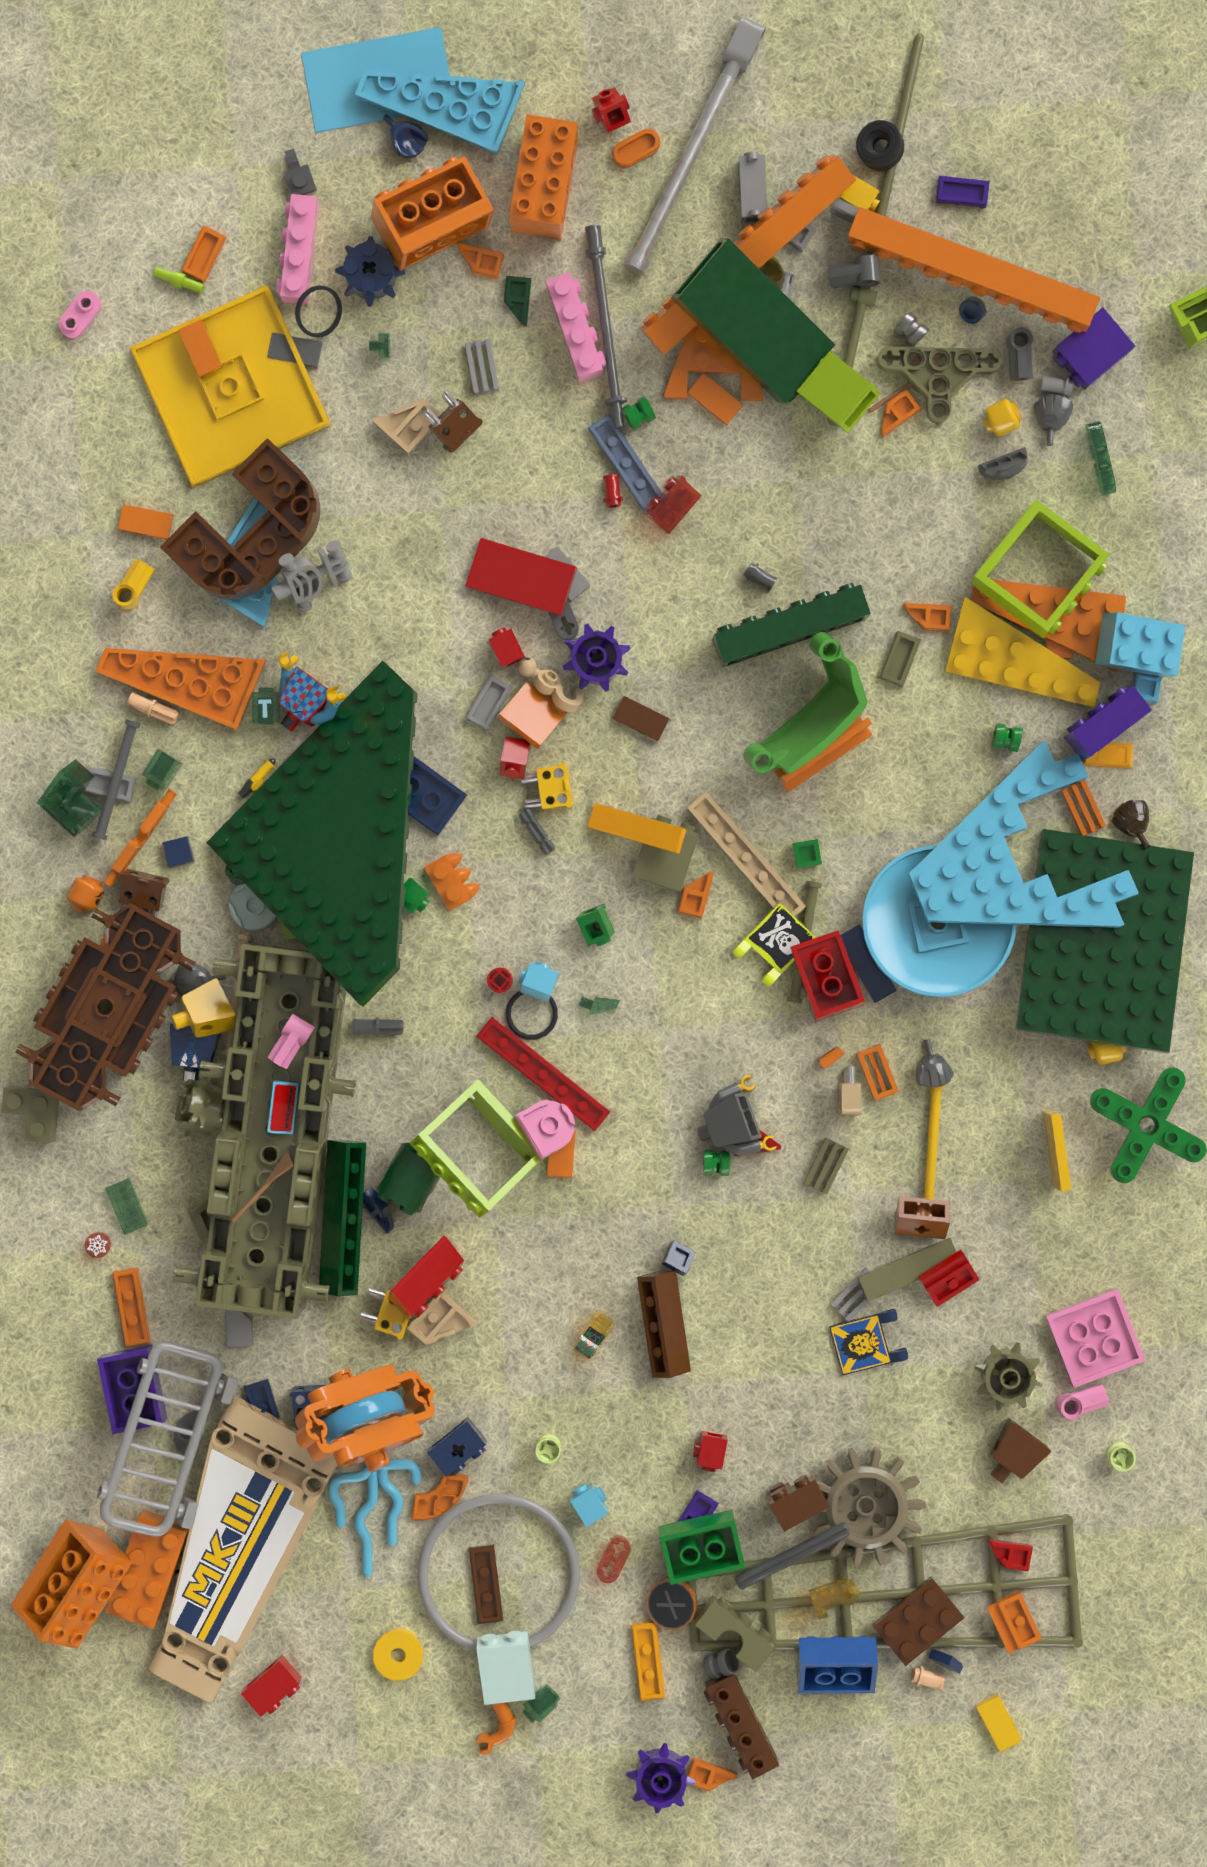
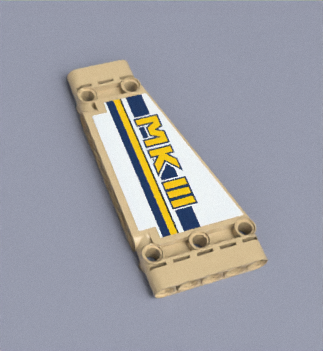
M233 1396L231 1404L227 1405L211 1436L196 1499L199 1505L192 1527L189 1529L165 1634L148 1667L153 1674L208 1702L214 1701L236 1657L241 1653L337 1466L334 1456L321 1461L313 1460L307 1449L300 1447L296 1442L297 1427L274 1417L268 1412L262 1413L261 1409L257 1406H253ZM219 1431H227L231 1439L223 1441L219 1437ZM264 1455H273L276 1463L273 1465L267 1464L264 1461ZM317 1478L321 1482V1487H311L309 1479ZM170 1635H179L182 1639V1642H173ZM223 1658L227 1662V1666H219L215 1659Z

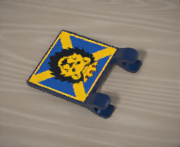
M895 1309L829 1326L842 1375L890 1363L902 1362L908 1359L906 1348L889 1352L881 1324L894 1322L898 1319Z

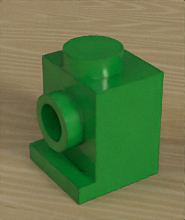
M605 904L585 910L576 917L587 946L595 943L597 946L604 945L611 941L610 938L615 933L606 913ZM596 921H598L601 929L595 927Z

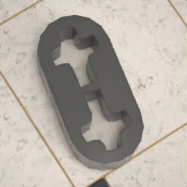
M567 600L562 616L548 612L558 636L563 640L575 638L579 631L578 622ZM566 618L569 625L574 624L575 627L572 628L571 635L560 631L563 628L561 619Z

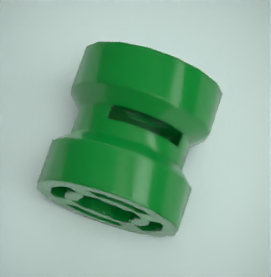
M645 396L639 398L634 405L628 404L622 408L623 414L633 431L640 428L643 422H651L656 419L655 413Z
M996 723L992 748L1000 749L1004 747L1008 748L1011 752L1017 753L1021 744L1023 728L1016 726L1008 728L1005 724Z
M704 1150L703 1175L719 1173L721 1176H729L730 1152L722 1150L720 1153H714L712 1150Z

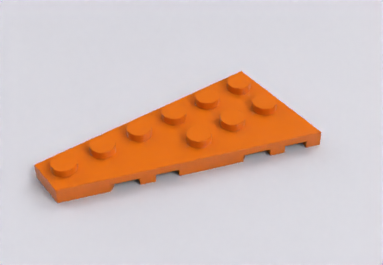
M991 579L1046 621L1072 590ZM972 585L971 601L993 615L1004 618L1020 628H1025L1035 633ZM1088 591L1085 596L1079 594L1074 600L1078 604L1069 616L1064 613L1059 619L1062 624L1054 634L1049 632L1044 639L1074 651L1095 663L1102 614L1124 613L1126 596L1091 591ZM1108 667L1109 670L1115 673L1118 671V669Z
M105 648L96 672L238 730L267 660Z

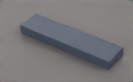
M607 414L588 427V430L644 513L665 500V496L620 429H615L614 420L610 414Z

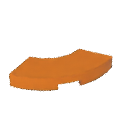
M450 1473L448 1476H445L443 1474L441 1481L434 1489L426 1493H415L411 1520L432 1519L453 1507L463 1495L469 1475H453V1473Z

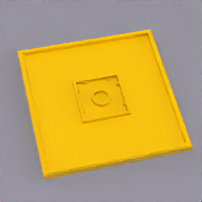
M269 285L130 347L192 488L237 469L267 438L278 449H281L331 426ZM198 320L203 321L223 366L222 369L202 378L198 377L178 329ZM272 332L286 336L297 363L267 357Z

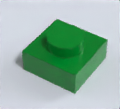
M818 839L792 843L796 869L822 864Z

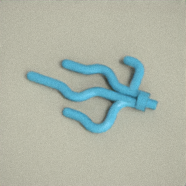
M390 1460L388 1466L369 1473L367 1466H365L359 1472L338 1474L329 1483L328 1495L335 1507L336 1526L343 1528L346 1525V1510L344 1502L338 1493V1487L342 1483L360 1482L368 1478V1499L359 1508L354 1520L355 1530L362 1541V1573L365 1577L372 1575L373 1568L372 1540L364 1521L365 1517L377 1504L378 1480L383 1490L393 1500V1506L387 1516V1543L390 1546H395L397 1544V1518L403 1508V1499L399 1490L389 1481L388 1470L407 1469L411 1473L412 1484L418 1485L421 1482V1472L419 1466L412 1460Z

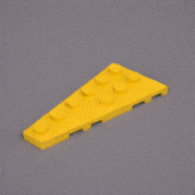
M964 596L945 671L1086 706H1095L1101 682Z

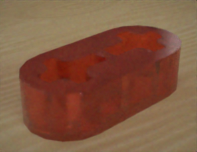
M617 1535L609 1541L597 1566V1576L602 1582L612 1583L619 1577L631 1551L630 1542L625 1536ZM620 1542H623L626 1551H620L617 1558L614 1557L615 1547L613 1544L618 1545ZM610 1561H613L612 1570L615 1572L614 1575L610 1573L608 1577L604 1576V1570L601 1568H607Z

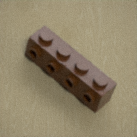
M676 1270L655 1271L638 1276L637 1282L652 1378H672L690 1372L691 1367Z
M736 1674L723 1675L722 1678L706 1681L707 1690L703 1691L706 1700L710 1706L715 1705L718 1711L715 1714L721 1728L726 1727L729 1736L726 1737L733 1751L737 1749L741 1757L738 1759V1762L744 1774L749 1772L753 1780L779 1767L778 1757Z

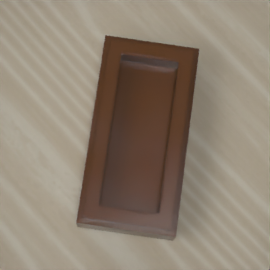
M624 696L613 720L659 741L669 718Z

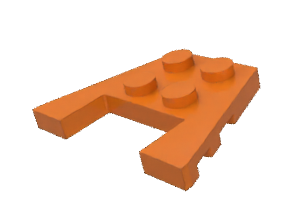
M699 325L695 326L685 336L664 393V399L687 400L688 373L704 372L713 374H741L740 401L764 400L761 385Z

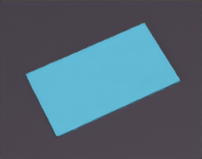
M441 27L301 53L316 133L383 121V117L386 114L392 119L402 117L355 97V92L364 71L394 72L401 75L422 74V76L436 77V75L450 76Z

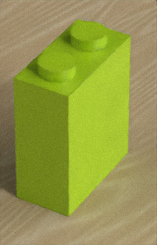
M831 351L820 360L819 365L797 390L806 402L847 434L881 394L871 382Z

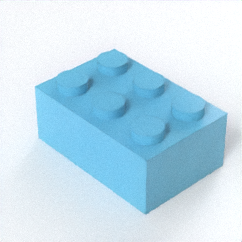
M1119 612L1102 614L1095 665L1157 677L1178 676L1185 625Z

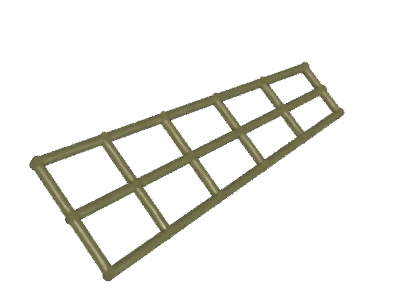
M1069 1514L901 1539L905 1543L906 1548H912L915 1588L849 1593L846 1557H852L854 1547L849 1546L843 1547L841 1552L835 1557L830 1554L829 1550H822L793 1564L836 1559L839 1594L773 1599L772 1577L769 1576L762 1580L763 1600L729 1602L733 1606L731 1609L734 1612L764 1610L765 1629L773 1636L772 1641L775 1646L773 1651L798 1650L799 1639H776L774 1609L830 1605L829 1603L837 1600H851L855 1595L857 1597L855 1603L904 1599L925 1581L922 1546L982 1537L998 1540L997 1535L1063 1526L1067 1576L1001 1581L1000 1563L988 1546L991 1582L942 1585L940 1587L946 1595L992 1592V1602L995 1603L1002 1598V1591L1068 1586L1072 1636H1041V1640L1026 1647H1081L1083 1645L1073 1518ZM892 1542L882 1546L883 1552L897 1550ZM864 1549L862 1555L875 1553L874 1549ZM770 1558L744 1562V1569L709 1577L743 1573ZM687 1581V1584L695 1592L697 1603L696 1581ZM705 1604L697 1605L696 1614L692 1621L689 1622L691 1650L693 1652L721 1651L725 1649L735 1651L741 1640L700 1641V1631L695 1626L694 1619ZM840 1604L842 1637H853L850 1605ZM994 1624L995 1637H945L938 1639L929 1648H1004L1005 1646ZM876 1638L877 1649H891L883 1638Z

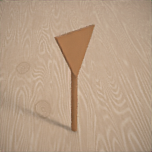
M289 1151L285 1152L264 1185L231 1219L232 1223H235L271 1185V1182L293 1167Z

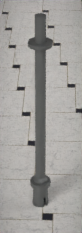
M590 225L585 227L588 245L586 257L592 260L610 390V398L605 400V405L612 406L614 427L619 429L625 427L622 404L627 402V397L620 396L602 263V259L606 255V248L602 244L601 226Z

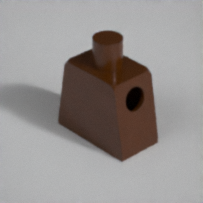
M1008 1418L990 1453L999 1462L991 1472V1475L1001 1483H1004L1011 1472L1020 1479H1023L1050 1454L1051 1450L1011 1418Z

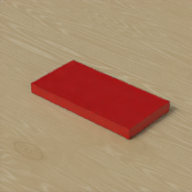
M480 538L465 586L562 616L577 567Z

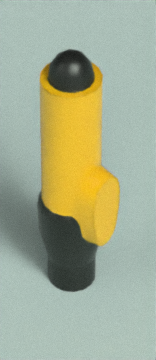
M267 759L254 775L246 781L238 792L242 798H245L249 793L262 785L263 779L275 767V759Z

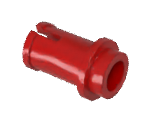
M604 475L605 498L603 503H606L607 508L620 507L623 497L620 496L619 475Z

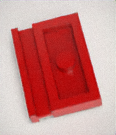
M961 1249L918 1276L937 1307L980 1280Z

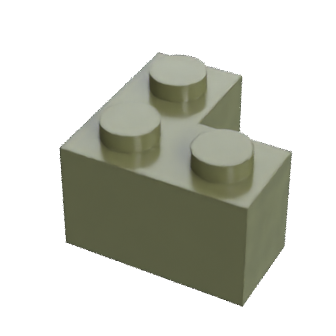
M4 1087L1 1113L26 1115L24 1141L41 1143L56 1141L59 1100L36 1088Z

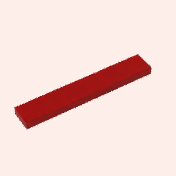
M491 1017L476 1037L558 1103L566 1105L573 1115L594 1132L611 1112L494 1017Z

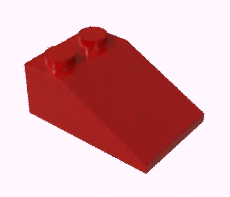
M839 930L790 947L815 1023L864 1005L865 1000Z

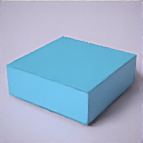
M1135 674L1133 686L1146 702L1158 703L1162 678Z

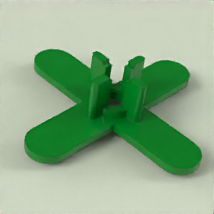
M1169 1067L1161 1072L1143 1107L1106 1088H1099L1091 1094L1090 1105L1095 1112L1130 1130L1111 1165V1175L1117 1182L1129 1183L1136 1177L1153 1143L1189 1162H1199L1205 1157L1207 1149L1203 1140L1166 1121L1185 1086L1186 1078L1180 1069ZM1145 1117L1151 1118L1154 1122V1126L1150 1125L1149 1127L1150 1132H1143L1140 1129L1139 1123Z

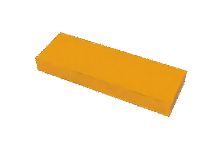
M654 1621L633 1623L631 1628L640 1701L664 1699L665 1690L657 1624Z

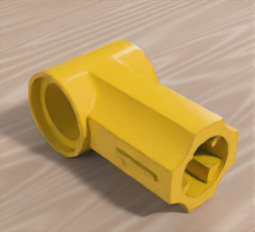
M135 558L122 582L113 590V599L117 605L126 611L135 609L141 594L156 570ZM124 592L132 593V597L128 602L120 601V597Z

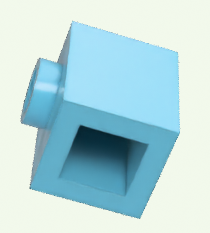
M530 962L528 970L523 968L518 980V983L522 984L520 992L548 1003L559 972L551 970L544 963L536 962L535 964Z
M584 1483L572 1491L574 1495L571 1496L570 1502L586 1527L608 1514V1507L604 1503L607 1498L600 1487L595 1488L592 1483L586 1486Z

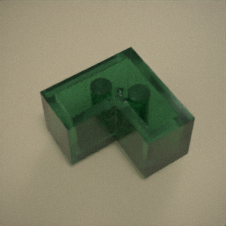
M76 759L57 773L37 801V804L73 837H76L89 827L102 810L84 793V790L95 776Z

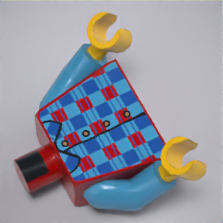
M288 651L279 655L278 661L282 669L278 704L288 710L280 724L293 732L300 721L313 727L333 719L340 701L346 698V694L343 692L337 695L338 686L327 688L296 666L294 669L293 665L299 660L297 655L291 656L290 659H288Z

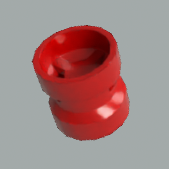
M495 968L488 974L487 984L495 993H503L511 988L513 977L506 968Z

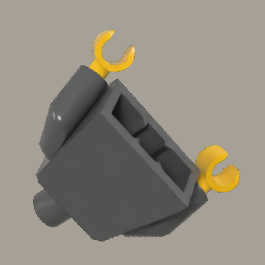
M746 1075L742 1078L740 1084L734 1083L716 1093L709 1104V1110L704 1112L703 1115L706 1124L697 1129L698 1136L702 1141L712 1139L715 1147L723 1146L725 1151L738 1155L760 1152L762 1148L768 1151L776 1149L777 1146L768 1148L765 1144L768 1138H775L774 1136H765L762 1141L758 1140L762 1136L746 1092H752L756 1084L751 1087L744 1085V1081L749 1080L752 1076Z

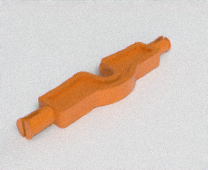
M168 788L161 801H158L139 827L138 835L129 841L111 867L112 870L103 881L106 885L113 887L119 876L125 872L134 857L142 849L170 808L169 805L178 795L175 791Z

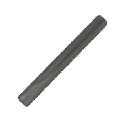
M842 1522L737 1575L735 1579L736 1584L743 1590L848 1537L850 1535L849 1527L845 1522Z

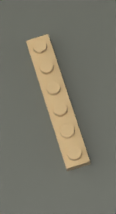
M707 791L687 807L773 909L781 903L795 917L806 907Z

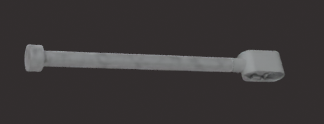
M744 16L741 18L722 58L726 65L635 251L628 252L622 263L628 270L641 276L646 275L651 264L647 259L739 71L746 72L759 46L758 42L760 38H763L766 27Z

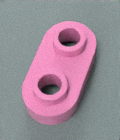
M90 291L79 293L59 320L60 331L71 339L82 336L100 312L101 302L99 298ZM85 300H90V306L84 308L83 302ZM74 320L75 326L68 328V322Z

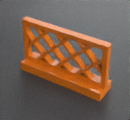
M858 716L832 744L808 763L790 774L778 768L774 771L775 775L786 791L790 792L869 738L872 734L867 727L872 724L868 717L862 720Z

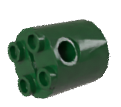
M401 1143L388 1166L383 1180L377 1186L379 1191L377 1197L387 1203L394 1201L400 1204L399 1209L413 1216L416 1212H422L426 1199L433 1192L441 1177L432 1171L431 1166L424 1158L417 1155L418 1152L410 1143Z

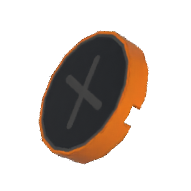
M669 1579L660 1580L650 1589L647 1597V1610L650 1618L658 1626L666 1630L684 1628L692 1621L697 1611L694 1590L687 1582L670 1585Z

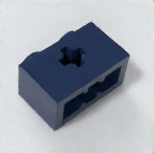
M467 1417L429 1447L427 1454L445 1476H448L451 1472L453 1475H456L466 1466L464 1464L465 1461L470 1457L476 1459L486 1450L484 1446L487 1440L470 1418ZM454 1444H456L457 1446H461L463 1444V1453H461L460 1451H457L455 1453L453 1451L455 1447Z

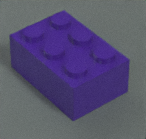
M1123 686L1107 697L1109 700L1108 704L1104 702L1098 704L1087 713L1089 716L1087 720L1082 717L1067 728L1069 733L1064 738L1074 752L1079 754L1081 761L1093 756L1152 711L1134 686L1128 689Z
M152 1344L103 1354L97 1359L112 1435L122 1433L125 1430L142 1374L137 1373L138 1364L141 1358L148 1359L149 1353L153 1348ZM154 1372L148 1392L163 1396L159 1374ZM146 1397L140 1417L164 1423L168 1419L165 1403ZM138 1422L136 1430L152 1426Z

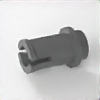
M751 562L744 576L747 577L748 582L752 580L769 592L775 584L777 577L758 567V563L755 565Z

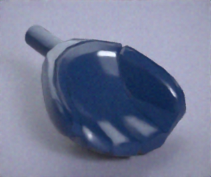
M388 114L384 115L383 119L391 127L389 132L394 152L399 157L402 156L408 159L419 155L424 150L428 141L427 133L412 122L395 123Z

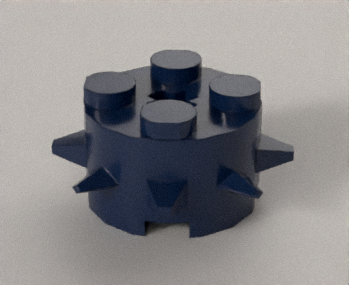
M369 236L367 241L358 244L354 248L349 245L345 246L347 256L343 266L335 269V273L345 277L348 283L344 295L348 297L356 294L366 300L368 307H372L375 298L379 299L385 295L394 298L396 296L393 290L395 279L405 275V270L399 271L388 249L375 243L373 236ZM374 267V274H371L370 272L366 273L365 270L367 268Z

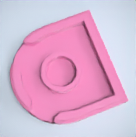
M540 1101L514 1116L540 1160L563 1148L569 1143L574 1133L575 1119L572 1112L566 1105L556 1101Z

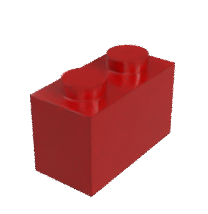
M282 1654L243 1688L241 1695L260 1717L266 1712L272 1714L281 1705L279 1702L286 1695L288 1698L292 1697L300 1689L299 1684L302 1676Z

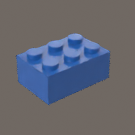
M809 1636L799 1638L796 1666L798 1694L875 1693L878 1671L876 1637L842 1638L834 1636L831 1638H816Z

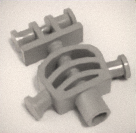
M339 541L329 542L326 545V550L330 553L328 555L322 547L317 548L322 565L315 567L305 557H299L294 560L293 555L290 553L281 556L279 564L283 567L280 571L284 581L270 587L276 600L279 601L290 595L297 604V610L307 612L312 609V603L309 600L321 593L323 575H327L334 588L339 586L336 575L340 582L350 580L352 573L350 570H347L349 564L345 560V553L340 550L341 543Z

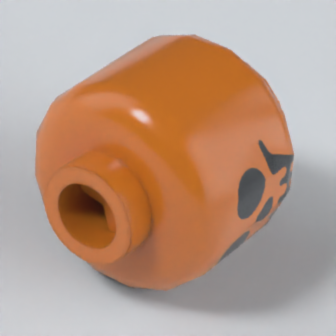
M84 874L82 878H75L67 895V900L73 904L71 908L83 914H86L87 910L94 911L98 908L105 892L104 888L101 887L102 882Z

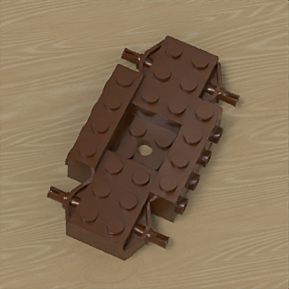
M131 903L113 915H108L98 910V908L94 910L102 918L95 914H92L91 918L106 926L105 948L85 937L83 941L78 940L71 951L74 957L70 964L65 962L58 974L61 977L57 987L52 985L46 995V999L49 1000L44 1009L40 1007L33 1019L36 1022L35 1029L54 1039L37 1051H33L21 1043L18 1046L21 1050L16 1049L15 1053L28 1059V1062H30L29 1085L79 1112L98 1100L102 1101V1099L115 1107L117 1106L118 1102L110 1099V1097L117 1101H120L121 1097L111 1093L106 1088V1067L125 1077H129L130 1073L134 1075L141 1063L138 1059L142 1051L147 1052L153 1041V1038H151L155 1028L160 1029L166 1018L163 1014L167 1006L172 1007L178 996V993H176L177 987L157 975L174 964H179L192 971L193 967L185 962L193 966L196 964V961L185 957L181 953V930ZM102 1000H109L113 1005L112 1011L107 1015L101 1014L98 1010V1005Z

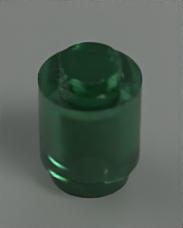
M546 1684L535 1691V1699L526 1700L523 1703L525 1707L523 1713L531 1722L536 1720L541 1723L558 1706L557 1703L561 1698L550 1685Z

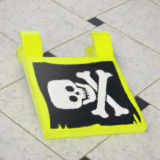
M779 903L734 948L733 954L737 958H741L752 946L773 966L762 978L763 983L769 987L794 962L790 947L816 937Z

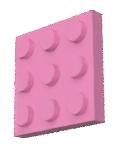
M1117 1288L1045 1315L1073 1388L1145 1361Z

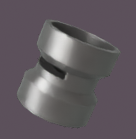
M912 312L905 316L894 329V332L899 336L905 335L906 343L910 347H914L930 330L925 324L916 323L917 317Z

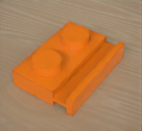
M1020 1590L997 1600V1602L991 1605H986L1008 1654L1042 1639Z

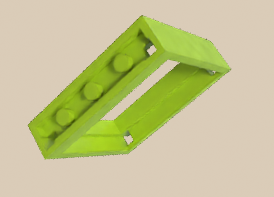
M1035 499L974 575L970 584L1044 639L1049 632L1054 634L1062 624L1059 619L1064 613L1069 616L1078 604L1074 601L1078 595L1085 596L1093 585L1090 582L1093 576L1097 575L1100 577L1108 566L1105 561L1110 554ZM1036 518L1094 560L1093 564L1047 621L989 578Z
M479 1079L469 1086L410 1142L418 1152L417 1155L427 1161L432 1171L448 1184L450 1191L459 1196L465 1202L469 1211L472 1210L478 1218H481L490 1211L540 1161L516 1119ZM467 1099L527 1162L489 1200L429 1137Z

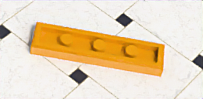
M594 803L587 825L588 828L678 854L680 853L687 830L679 826Z

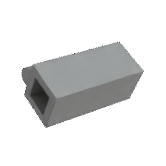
M746 152L744 156H739L738 161L741 224L756 223L759 220V214L767 208L765 155H759L758 152Z

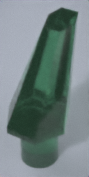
M596 996L594 1000L581 997L579 1006L589 1009V1015L617 1009L621 1000L599 998Z

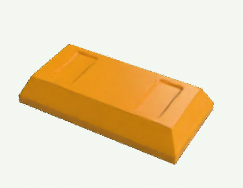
M1110 742L1093 756L1082 761L1084 766L1132 769L1133 743Z

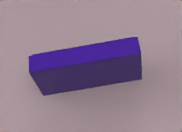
M939 175L936 203L986 208L990 181Z

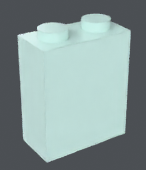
M511 1631L508 1634H486L482 1637H477V1656L484 1705L535 1699V1681L528 1631Z

